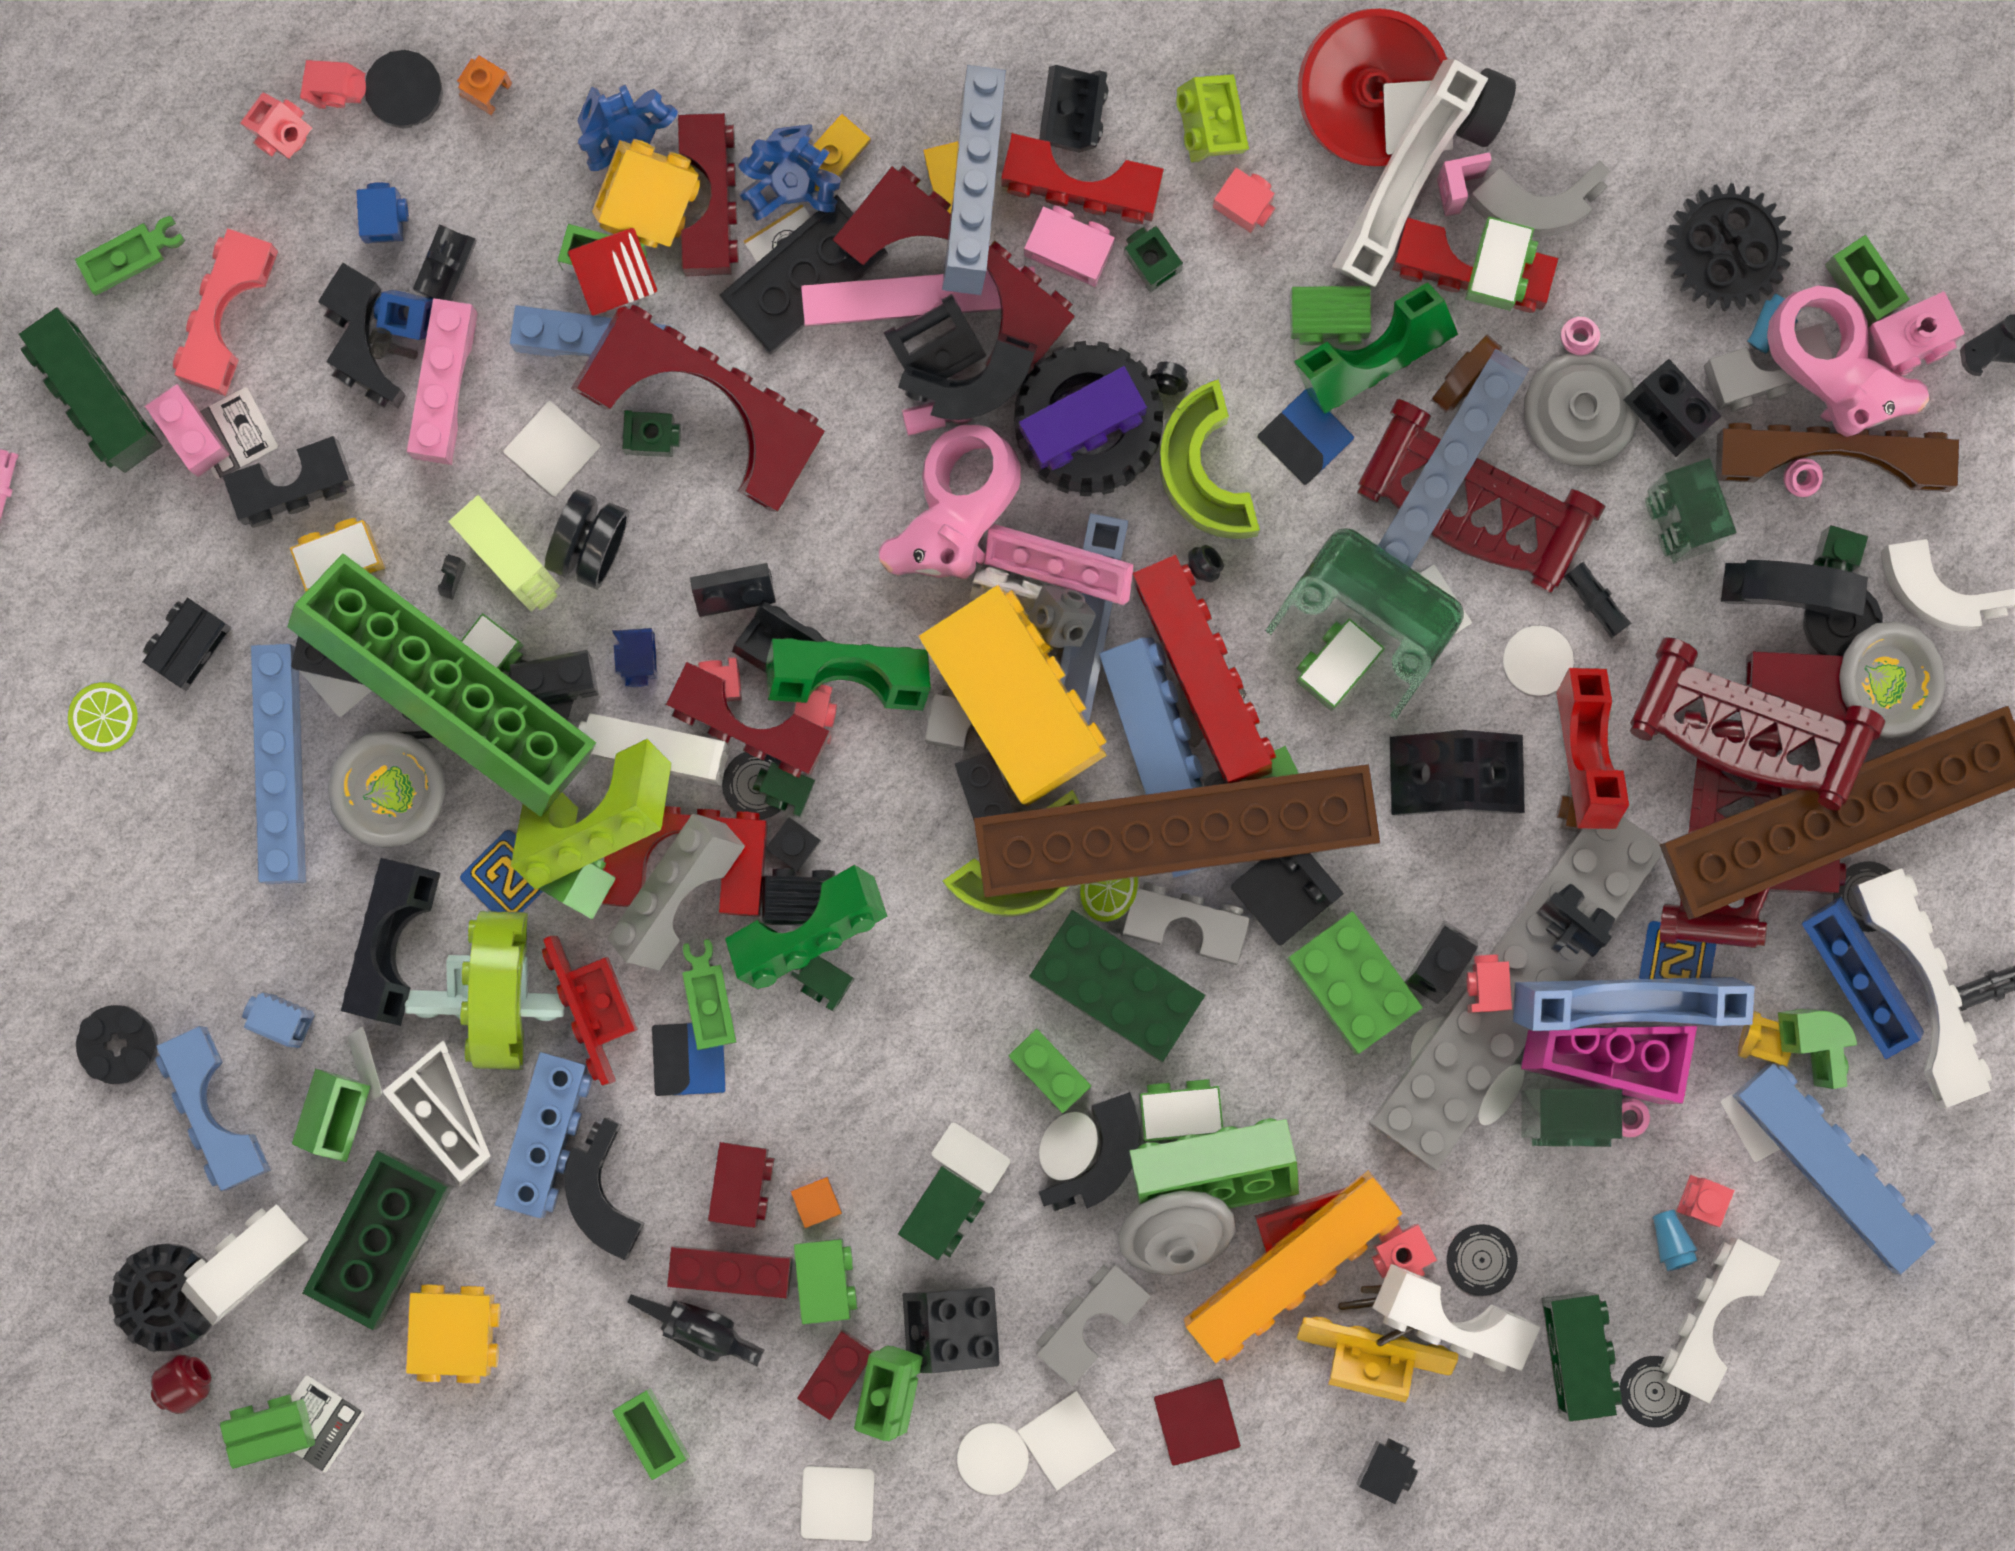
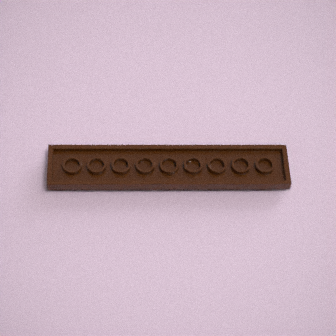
M2004 706L1864 762L1847 802L1841 805L1840 810H1830L1820 805L1817 801L1819 795L1815 791L1794 790L1660 844L1659 846L1688 919L1709 913L2015 788V721L2009 706Z
M1369 764L974 818L985 898L1380 844Z

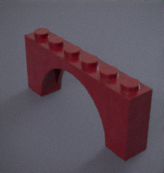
M902 165L899 170L891 166L832 241L860 264L864 265L880 249L904 238L929 236L948 240L951 214L947 210L951 207V204L934 190L929 196L917 187L921 180L905 166ZM994 240L989 246L987 271L995 283L1000 299L1001 323L998 337L1000 333H1004L1038 345L1027 373L1029 374L1034 368V364L1045 355L1074 319L1075 315L1069 311L1073 304L1056 290L1051 295L1038 286L1042 279L1025 265L1021 270L1008 261L1012 254ZM993 348V350H992L990 356L988 357V359H987L986 362L984 363L985 366H987V365L989 364V362H990V360H991V357H992V354H993V351H994V348Z
M632 305L630 309L627 307L618 308L575 380L571 390L605 410L611 409L618 398L632 385L658 373L681 372L694 375L711 383L732 402L741 417L748 442L747 466L737 491L765 509L778 512L825 430L816 425L819 419L801 408L794 412L783 405L786 399L782 395L767 387L763 392L750 384L753 378L735 367L728 371L717 364L720 358L706 348L699 346L697 351L684 343L687 337L674 328L666 325L664 330L654 325L650 322L653 316L636 305Z
M1756 651L1746 656L1745 686L1843 721L1847 712V707L1842 700L1839 680L1843 656ZM1840 859L1772 886L1769 891L1828 895L1839 893V886H1844L1846 881V864L1840 862Z

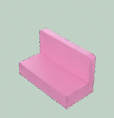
M1490 153L1444 162L1437 177V183L1445 216L1461 213L1468 198L1465 181L1485 176L1492 161Z

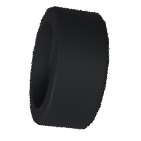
M1485 68L1480 74L1487 77L1488 80L1469 115L1456 131L1458 137L1481 147H1488L1499 134L1511 109L1516 91L1515 79L1490 68Z

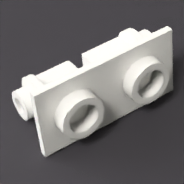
M986 567L985 570L979 568L973 582L981 584V586L973 584L970 599L975 600L996 585H999L1006 593L1011 590L1014 591L1022 603L1024 611L1029 616L1042 586L1046 585V583L1030 577H1026L1023 580L1009 577L1008 572L996 567Z

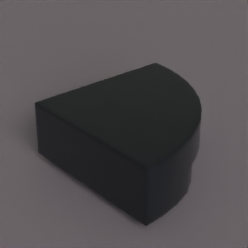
M450 554L446 555L441 569L444 576L441 584L438 585L440 596L453 600L466 565L461 558Z

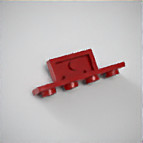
M548 936L543 939L546 948L542 949V955L549 970H555L560 981V985H557L556 989L563 1006H570L575 1021L571 1022V1027L575 1038L579 1044H585L590 1058L586 1059L589 1073L593 1080H599L602 1086L616 1082V1079L602 1045L638 1029L609 957H604L572 971L559 937Z

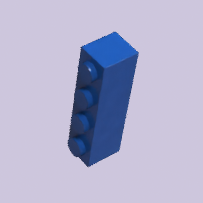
M1839 897L1807 915L1802 922L1804 929L1885 1060L1920 1041L1924 1034L1922 1026L1843 898Z

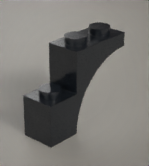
M342 263L318 301L323 309L326 310L323 315L326 319L341 328H344L346 323L349 324L326 361L334 369L331 376L352 388L354 383H357L368 391L364 396L383 408L386 407L387 403L399 408L406 395L382 373L374 357L370 340L371 315L381 288L370 278Z

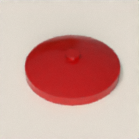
M1391 9L1357 10L1332 21L1322 29L1310 44L1299 71V106L1310 133L1324 149L1339 159L1357 165L1387 166L1392 154L1386 153L1384 84L1432 81L1443 60H1448L1441 44L1434 34L1421 22L1407 14Z

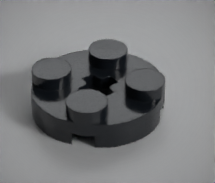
M106 1006L96 1010L81 1022L76 1039L77 1057L81 1066L90 1077L108 1084H126L139 1079L149 1068L151 1062L154 1061L158 1050L156 1047L158 1045V1038L153 1024L140 1012L128 1006ZM118 1033L119 1039H126L127 1047L121 1048V1055L115 1056L113 1050L107 1049V1042H110L112 1035Z

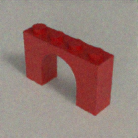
M665 806L660 831L604 857L606 865L603 871L616 877L604 898L603 905L630 906L645 884L647 863L655 847L664 839L679 834L691 815L681 814V807ZM697 809V815L726 823L745 845L724 878H721L719 913L761 917L768 832L767 821L759 820L760 813L736 812V818L720 817V810Z

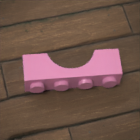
M433 298L407 453L413 459L452 465L458 431L457 414L461 379L467 357L472 350L478 315L472 304Z

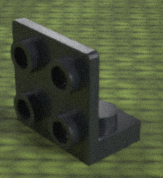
M1311 853L1260 860L1231 885V890L1279 946L1283 945L1344 894Z
M993 1287L902 1293L906 1351L923 1357L920 1373H940L999 1366L995 1289Z

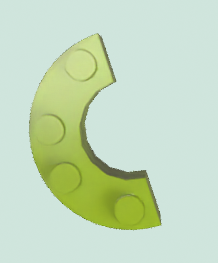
M1217 379L1200 386L1185 397L1166 424L1159 454L1161 481L1174 508L1196 528L1208 534L1228 539L1257 537L1260 528L1250 492L1232 493L1219 488L1207 477L1201 465L1200 450L1203 442L1214 430L1227 425L1229 419L1220 381Z
M1071 790L1047 808L1080 804L1074 791ZM975 858L942 880L946 888L965 905L985 914L1002 917L1021 916L1036 912L1053 903L1069 888L1062 887L985 898L980 862Z
M480 911L476 920H469L468 942L472 943L470 961H463L462 985H468V1001H462L460 1021L461 1025H468V1038L465 1041V1062H472L475 1069L523 1070L524 1030L521 1021V981L524 957L527 952L528 912Z

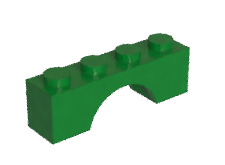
M1427 282L1394 301V311L1389 326L1372 344L1358 350L1347 351L1338 349L1329 342H1325L1295 360L1294 363L1308 395L1326 414L1332 409L1340 407L1364 390L1375 386L1378 382L1396 371L1409 366L1413 361L1433 349L1441 347L1445 342L1459 334L1445 300Z
M786 638L772 639L766 660L768 700L807 703L813 691L822 684L835 680H846L859 683L870 689L879 698L884 708L923 711L931 689L929 656L926 649L884 647L871 644H842L832 641H801Z
M854 864L822 883L818 906L810 919L801 927L790 932L778 933L756 920L726 937L725 941L737 979L758 990L773 985L778 978L792 970L805 967L811 959L820 954L837 949L842 945L843 941L852 936L871 930L875 923L888 916L875 877Z

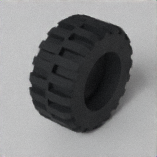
M1086 341L1074 342L1073 347L1065 349L1062 345L1052 350V355L1046 359L1041 357L1034 364V369L1030 374L1026 375L1021 384L1020 392L1016 396L1014 426L1018 448L1021 449L1024 460L1029 468H1033L1038 473V478L1046 484L1050 482L1058 486L1057 490L1067 494L1069 491L1079 492L1080 496L1091 497L1092 493L1102 492L1105 495L1114 492V489L1121 485L1126 487L1135 480V477L1140 472L1143 473L1153 455L1156 454L1160 443L1164 408L1163 400H1160L1159 387L1155 379L1149 377L1147 367L1140 360L1135 362L1130 358V353L1122 348H1119L1118 351L1109 348V343L1098 341L1097 345H1086ZM1125 366L1147 406L1146 414L1141 416L1143 422L1123 433L1114 446L1102 453L1080 454L1074 452L1071 454L1073 460L1055 470H1052L1049 465L1041 470L1019 429V422L1055 403L1069 388L1082 384H1091Z

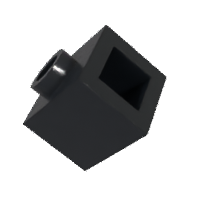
M1388 1438L1386 1444L1376 1441L1356 1484L1358 1487L1396 1504L1402 1489L1407 1492L1410 1490L1418 1472L1417 1469L1413 1468L1416 1460L1407 1455L1410 1448Z

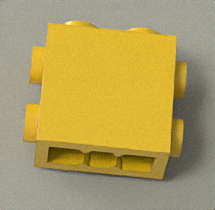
M633 139L630 144L619 140L592 213L600 223L599 227L609 233L615 234L629 228H634L640 243L653 248H657L658 244L671 247L674 237L679 238L681 230L684 229L686 217L683 214L688 201L693 202L698 194L700 180L697 178L699 175L690 165L691 160L680 154L669 152L666 157L655 153V147L644 141Z
M421 1284V1292L410 1293L406 1374H417L416 1381L440 1382L441 1375H457V1383H480L481 1376L490 1375L491 1367L497 1368L499 1360V1344L492 1343L493 1327H499L501 1317L500 1303H494L495 1294H484L485 1287L461 1286L460 1293H445V1285Z

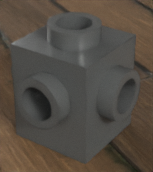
M1043 585L1028 618L1036 626L1047 644L1056 648H1063L1064 646L1082 647L1093 625L1096 614L1086 603L1085 597L1081 593L1064 587Z

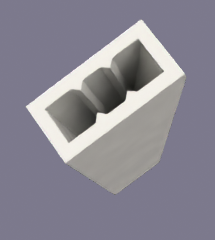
M589 713L587 722H580L578 729L597 742L590 755L591 757L615 762L616 753L648 739L672 763L670 775L717 786L722 785L730 751L725 741Z

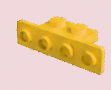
M1319 1316L1312 1318L1304 1317L1297 1334V1340L1335 1349L1328 1385L1406 1403L1409 1397L1414 1368L1450 1376L1459 1357L1458 1353L1449 1351L1445 1346L1435 1344L1426 1346L1410 1342L1404 1336L1383 1346H1378L1376 1341L1384 1335L1372 1333L1371 1330L1362 1326L1346 1327L1333 1324L1331 1320Z

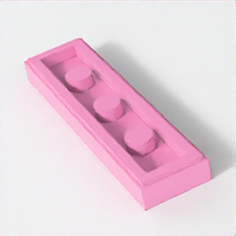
M997 524L988 528L984 564L1121 605L1129 601L1134 564Z

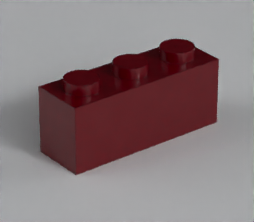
M672 1246L667 1287L786 1299L789 1297L793 1257Z

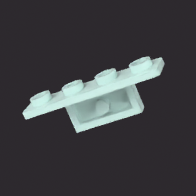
M448 955L446 961L447 991L411 990L405 1003V1013L416 1014L421 1018H432L439 1014L455 1015L460 1018L462 1001H468V985H462L463 961H470V956ZM524 957L521 981V1016L534 1017L541 1021H550L557 1017H563L566 1007L563 1006L558 994L528 993L527 957Z

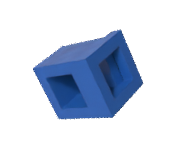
M397 290L381 292V296L377 299L374 306V318L377 320L376 331L416 340L426 339L433 298ZM405 306L409 307L408 319L403 313Z

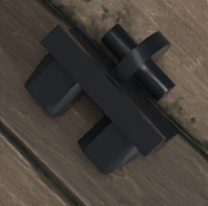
M439 224L413 290L431 298L453 301L477 242L476 238L458 233Z
M1568 884L1559 893L1555 892L1542 904L1536 913L1550 923L1545 930L1556 938L1551 947V950L1556 954L1566 946L1576 955L1583 949L1591 957H1594L1611 940L1612 936L1609 932L1615 918L1601 908L1593 911L1589 918L1577 908L1585 896L1573 884Z

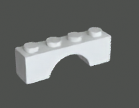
M1731 1238L1729 1243L1723 1242L1713 1260V1263L1718 1266L1712 1278L1706 1277L1696 1293L1695 1298L1700 1300L1694 1314L1687 1313L1679 1327L1678 1334L1682 1338L1676 1350L1670 1348L1662 1361L1660 1370L1664 1371L1661 1380L1710 1404L1727 1370L1726 1365L1717 1355L1713 1344V1327L1716 1318L1727 1304L1737 1298L1764 1296L1781 1260L1737 1238Z
M1390 1265L1372 1307L1385 1316L1383 1323L1405 1332L1407 1326L1418 1329L1417 1337L1435 1345H1439L1441 1339L1452 1343L1450 1350L1471 1359L1474 1352L1485 1356L1483 1363L1505 1372L1507 1366L1522 1371L1540 1326L1524 1317L1492 1304L1482 1314L1472 1320L1450 1322L1441 1306V1286L1423 1276L1396 1265Z

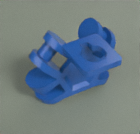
M626 84L618 87L619 93L607 98L604 94L601 95L597 88L591 87L577 120L583 134L578 139L580 149L588 154L587 165L589 170L599 171L608 167L611 164L619 140L631 144L633 139H637L650 144L655 131L669 126L675 120L678 111L671 104L665 105L661 101L662 95L655 89L645 92L633 102ZM651 112L653 116L649 118L645 113ZM606 138L609 146L602 148L601 144Z
M812 124L775 129L766 141L756 140L751 146L752 154L750 157L743 158L739 163L740 170L746 176L757 180L739 194L743 201L748 200L754 209L752 216L756 221L766 217L783 204L809 202L816 210L822 212L835 211L837 200L834 198V192L840 188L841 178L832 172L819 169L830 152L825 148L820 151L809 143L811 139L809 135L813 131ZM765 161L774 162L770 169L764 165ZM770 185L777 196L766 201L760 191ZM815 185L820 187L819 191H815Z

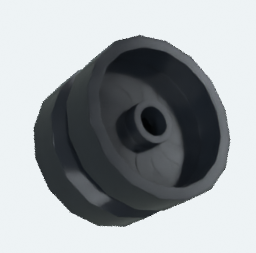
M576 489L568 499L555 526L546 553L544 568L565 577L577 565V581L598 590L606 579L620 548L629 519V511L609 502L597 514L598 503L596 497Z

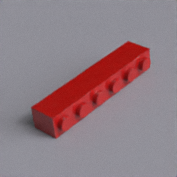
M1175 554L1133 572L1134 586L1225 784L1256 780L1271 774V760L1276 758L1274 749L1267 736L1264 738L1259 736L1255 725L1260 723L1257 712L1252 702L1244 703L1239 690L1244 688L1242 680L1235 667L1228 669L1223 658L1224 655L1228 654L1227 648L1220 633L1212 634L1207 621L1211 620L1212 617L1203 598L1197 600L1191 587L1196 585V582L1188 564L1186 563L1181 566Z

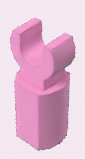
M935 402L902 410L908 436L945 427V422L952 421L955 424L964 425L972 421V418L953 420L931 416Z

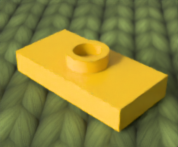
M841 114L813 145L820 151L825 148L830 152L819 169L832 172L840 177L871 143V138L845 115ZM815 185V191H819L820 187Z

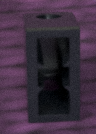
M1444 920L1405 980L1406 985L1438 1004L1449 994L1478 948V941Z

